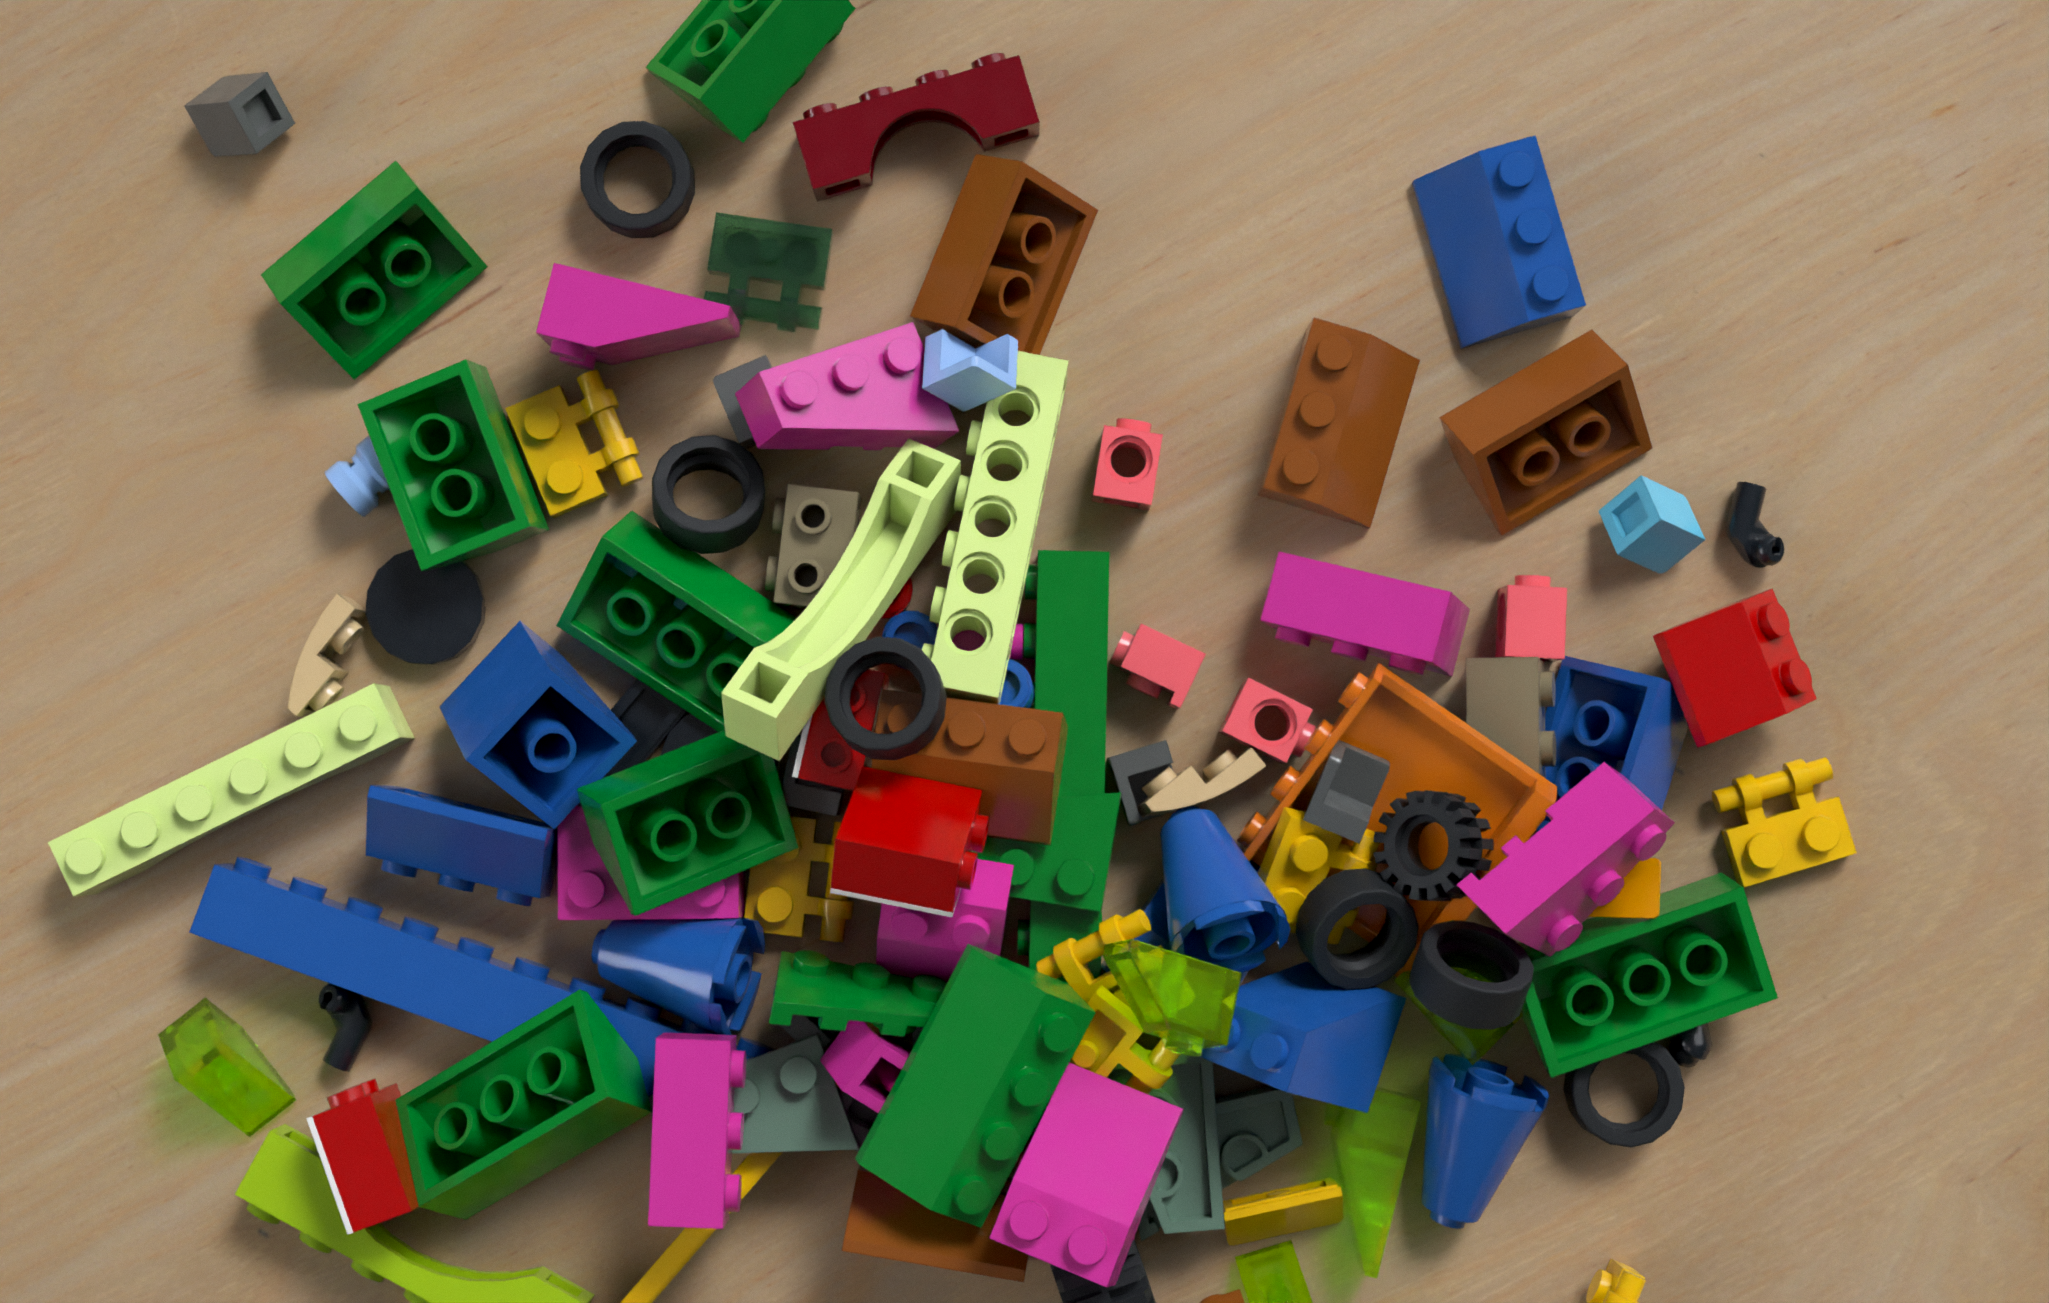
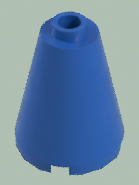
M1190 806L1174 812L1163 825L1160 837L1169 951L1176 969L1185 976L1186 968L1198 971L1200 979L1214 980L1235 976L1256 968L1266 961L1263 953L1265 949L1276 941L1280 950L1287 942L1291 929L1285 911L1213 811Z
M748 918L613 920L607 929H601L597 933L593 942L591 956L592 962L598 964V972L602 978L713 1034L732 1035L730 1029L740 1031L753 1008L762 975L760 972L752 971L753 953L764 954L765 940L763 927L757 920Z
M1454 1053L1445 1054L1443 1063L1437 1056L1433 1057L1429 1069L1421 1198L1422 1204L1431 1211L1430 1218L1441 1225L1456 1229L1464 1228L1465 1223L1479 1221L1546 1108L1549 1099L1548 1091L1536 1080L1524 1075L1520 1085L1505 1076L1506 1066L1474 1056Z

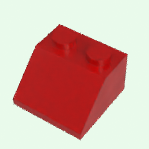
M1773 588L1719 607L1653 635L1697 748L1788 714L1817 699L1812 688L1810 670L1799 656L1789 631L1788 615L1778 603Z

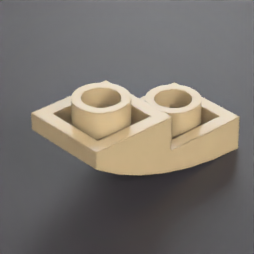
M340 594L335 595L316 622L302 649L294 671L287 708L296 716L306 717L336 702L344 691L340 682L349 672L331 657L336 651L339 654H343L353 646L364 630V627L359 623L366 616V610L350 597Z
M1251 747L1237 756L1229 748L1202 769L1208 778L1205 782L1192 766L1183 769L1177 774L1169 766L1142 787L1148 798L1137 806L1138 812L1142 817L1163 815L1176 812L1185 807L1201 804L1233 789L1266 767V765Z

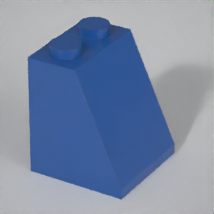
M521 621L510 630L439 706L465 760L553 829L580 803L576 789L602 779L637 742L631 732L570 663Z
M1303 962L1213 995L1192 1054L1284 1092L1368 1113L1406 998L1375 986L1368 989L1346 990L1331 985L1315 970L1310 962Z

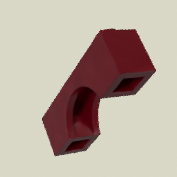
M1004 53L986 55L971 63L972 69L953 75H950L948 70H936L918 77L915 80L916 86L896 92L890 86L879 87L859 96V103L839 109L835 103H826L806 110L803 113L804 119L793 122V126L816 201L872 186L875 165L884 146L894 135L916 124L937 122L956 127L970 136L983 152L1039 136L1040 121L1020 56L1017 55L1006 59Z

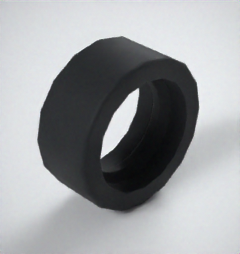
M646 121L621 122L603 130L587 147L580 166L581 190L591 211L611 231L629 238H654L673 229L688 213L695 195L694 169L682 144L665 128ZM644 146L657 151L667 160L672 170V187L668 198L658 208L647 213L631 214L618 209L609 200L604 189V173L608 163L618 152L629 147Z
M716 435L694 436L673 445L659 459L652 477L653 515L663 535L677 546L699 554L724 553L744 544L758 529L765 501L763 470L754 455L739 443ZM715 470L728 474L738 481L743 488L744 498L741 507L735 513L722 519L702 520L688 516L677 508L673 498L675 484L683 476L692 472Z
M875 637L853 645L837 659L827 677L824 702L831 724L853 750L871 759L895 761L918 753L935 738L945 719L947 695L936 666L919 647L900 638ZM881 664H895L909 670L919 681L922 691L921 708L914 721L903 730L891 734L873 733L863 728L854 718L850 707L851 690L857 679L869 668Z
M1366 868L1349 869L1327 877L1308 893L1298 911L1295 932L1301 951L1315 970L1331 985L1346 990L1368 989L1385 982L1405 966L1416 947L1419 925L1414 908L1403 895L1392 889L1394 884L1392 882H1385L1378 872ZM1367 904H1382L1387 909L1385 923L1379 934L1365 947L1345 954H1333L1327 950L1330 932L1335 923L1348 911Z
M1452 920L1435 924L1423 934L1412 965L1409 983L1415 997L1430 1012L1447 1022L1470 1029L1492 1030L1508 1026L1520 1015L1532 982L1534 967L1527 952L1512 938L1494 928L1475 922ZM1450 967H1458L1476 972L1492 982H1482L1466 977Z
M1657 1042L1624 1052L1637 1055L1647 1061L1656 1074L1659 1086L1654 1106L1648 1114L1638 1121L1627 1124L1611 1122L1601 1116L1592 1105L1589 1094L1590 1076L1601 1061L1565 1073L1563 1090L1568 1109L1584 1130L1610 1145L1632 1148L1652 1143L1671 1129L1682 1110L1685 1086L1679 1065L1668 1050Z

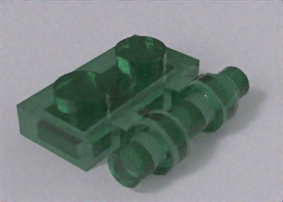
M716 212L707 270L711 275L730 277L728 293L706 290L704 300L730 306L740 325H744L745 320L777 324V330L796 332L797 327L820 330L823 308L800 304L802 288L826 290L834 236L833 230ZM750 280L781 284L780 301L748 297Z

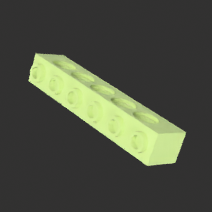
M1018 351L1016 389L988 401L983 422L976 420L971 422L966 455L975 457L971 477L960 475L954 502V510L963 511L959 532L948 530L942 566L951 567L947 588L936 586L929 621L939 623L934 645L924 643L922 651L933 662L941 676L947 698L1000 704L1067 385L1068 360ZM1011 410H1020L1028 414L1031 419L1024 425L1011 426L1006 424L1001 419V416ZM1008 464L1015 467L1020 474L1013 480L999 481L994 479L989 474V471L997 465ZM998 519L1007 525L1008 530L1001 536L987 537L977 530V526L984 520ZM976 574L988 575L997 583L993 590L984 594L971 592L964 584L968 578ZM973 630L981 634L985 642L976 650L964 651L957 648L952 640L961 631Z

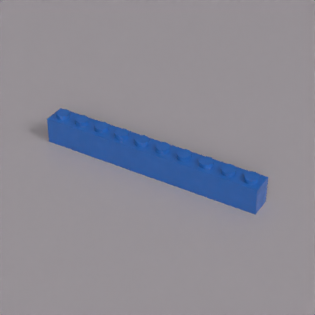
M237 857L235 864H214L189 933L491 1042L581 989L588 992L638 1058L648 1096L654 1092L656 1038L662 1033L713 1034L683 1019L682 1025L659 1017L662 1008L637 998L628 997L626 1005L604 998L606 988L594 982L572 977L570 985L551 979L548 977L550 968L541 963L522 957H516L514 965L492 957L495 948L480 941L460 937L457 945L437 938L436 935L439 928L427 922L404 917L401 925L380 917L383 908L374 903L349 897L347 903L343 904L326 898L327 887L316 882L293 877L291 884H287L269 877L272 869L270 866L244 857ZM740 1037L738 1045H736V1050L746 1051L747 1059L774 1050L768 1045L744 1037Z

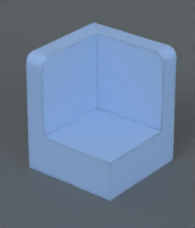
M943 329L926 336L922 389L963 412L1015 390L1018 340L1006 334L978 348H974Z

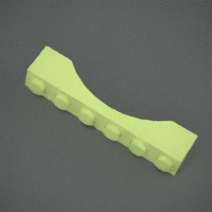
M908 438L880 476L853 538L819 593L802 614L782 633L752 650L721 692L726 737L773 759L781 760L825 698L827 677L837 659L853 645L866 640L957 510H954V502L961 475V460Z
M373 683L49 841L48 844L73 897L98 894L151 868L187 845L243 816L308 786L362 765L415 738L390 686Z

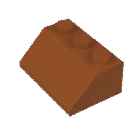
M975 154L910 317L935 331L943 329L974 348L1009 334L1018 340V351L1040 355L1098 209L1023 161Z
M1314 317L1306 329L1257 495L1365 528H1371L1420 360L1372 334Z
M1592 329L1439 417L1454 459L1501 536L1653 448L1628 364Z
M882 689L875 733L891 734L907 727L914 721L921 708L922 694ZM947 698L945 719L935 738L918 753L895 761L872 759V768L983 790L979 815L990 817L987 837L1051 846L1068 725L1064 714L1061 712Z
M861 1165L859 1166L842 1251L1024 1282L1028 1254L990 1239L1011 1185L1012 1177H1008L982 1228L929 1210Z

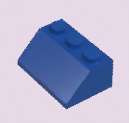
M1536 135L1478 151L1413 180L1412 185L1461 349L1571 318L1586 306Z
M1565 656L1555 682V707H1547L1545 713V731H1555L1556 765L1555 767H1546V779L1557 786L1556 801L1605 762L1624 775L1662 810L1688 730V723L1672 683L1663 678ZM1546 816L1535 832L1541 830L1551 819Z
M370 785L367 796L366 856L382 859L380 870L416 878L419 868L439 873V885L473 892L475 883L498 888L496 899L518 905L531 906L533 897L540 899L550 897L558 866V826L553 829L545 822L400 786Z

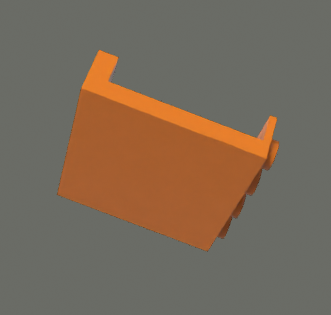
M1378 662L1368 677L1360 672L1354 676L1338 700L1339 703L1345 706V709L1334 724L1325 719L1322 720L1304 746V749L1311 753L1309 758L1299 771L1291 765L1285 770L1270 793L1271 796L1277 799L1276 803L1266 816L1256 811L1242 829L1237 841L1244 845L1242 852L1246 858L1261 866L1283 808L1287 807L1306 812L1328 756L1338 740L1390 762L1389 772L1375 801L1366 829L1374 832H1386L1387 826L1378 822L1382 813H1396L1390 806V803L1396 798L1407 799L1406 793L1412 791L1424 792V790L1459 794L1466 797L1465 802L1475 803L1481 809L1475 818L1487 819L1491 829L1481 832V836L1485 839H1493L1494 850L1483 849L1482 858L1492 860L1489 871H1476V874L1481 878L1507 858L1502 852L1501 847L1514 836H1517L1523 843L1529 840L1546 818L1545 811L1556 802L1557 786ZM1436 822L1425 826L1418 844L1420 859L1423 865L1431 870L1440 867L1448 853L1446 831ZM1342 837L1340 843L1353 846L1354 841ZM1384 843L1379 844L1376 852L1384 851ZM1378 863L1375 872H1382L1389 867L1388 864ZM1330 867L1327 877L1337 874L1342 870ZM1403 895L1414 908L1419 929L1416 947L1405 966L1395 974L1396 977L1411 986L1409 983L1410 973L1423 934L1438 923L1452 920L1466 921L1477 907L1468 896L1461 899L1451 898V901H1421L1409 899V895ZM1382 904L1362 905L1359 907L1353 925L1348 926V928L1370 943L1379 934L1384 925L1387 909Z

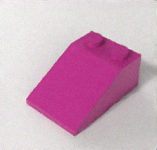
M554 263L536 333L550 346V353L560 356V362L581 369L594 370L595 362L616 365L737 338L740 335L742 325L732 308L728 305Z
M978 859L972 889H961L953 917L881 903L876 964L884 967L891 974L910 978L918 975H931L948 982L967 944L1000 956L1014 865Z
M1069 1063L1012 1179L990 1239L1106 1288L1116 1285L1184 1109Z

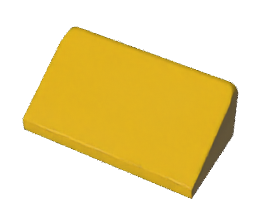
M1329 1177L1223 1200L1224 1231L1227 1243L1234 1246L1339 1223L1343 1219L1341 1187L1335 1179Z

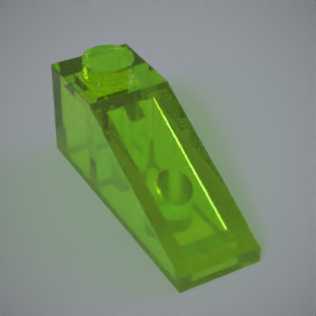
M1376 1087L1368 1113L1327 1103L1324 1124L1332 1126L1330 1138L1357 1263L1365 1276L1376 1279L1421 1102L1414 1096L1381 1087Z

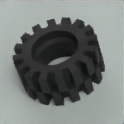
M1412 791L1406 793L1407 799L1396 798L1390 803V806L1396 813L1383 812L1378 821L1387 826L1386 832H1375L1373 842L1384 843V851L1374 853L1375 862L1388 864L1389 866L1380 872L1384 881L1396 882L1392 889L1400 895H1409V899L1451 901V898L1461 899L1467 896L1457 884L1470 873L1478 880H1481L1482 878L1476 874V871H1489L1492 860L1482 858L1483 849L1494 850L1493 839H1485L1481 836V832L1491 829L1487 819L1475 818L1481 809L1475 803L1465 802L1466 797L1448 792ZM1436 822L1446 831L1448 853L1444 863L1440 867L1431 870L1423 865L1419 856L1418 844L1425 826Z

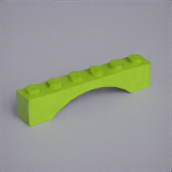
M287 1124L269 1131L234 1194L249 1202L246 1209L255 1217L271 1224H279L281 1220L301 1231L298 1237L309 1247L323 1253H331L332 1249L352 1259L351 1267L360 1275L376 1282H383L384 1278L403 1287L405 1289L403 1296L411 1303H591L595 1294L544 1266L519 1271H478L446 1264L416 1251L391 1234L381 1223L347 1235L314 1139Z

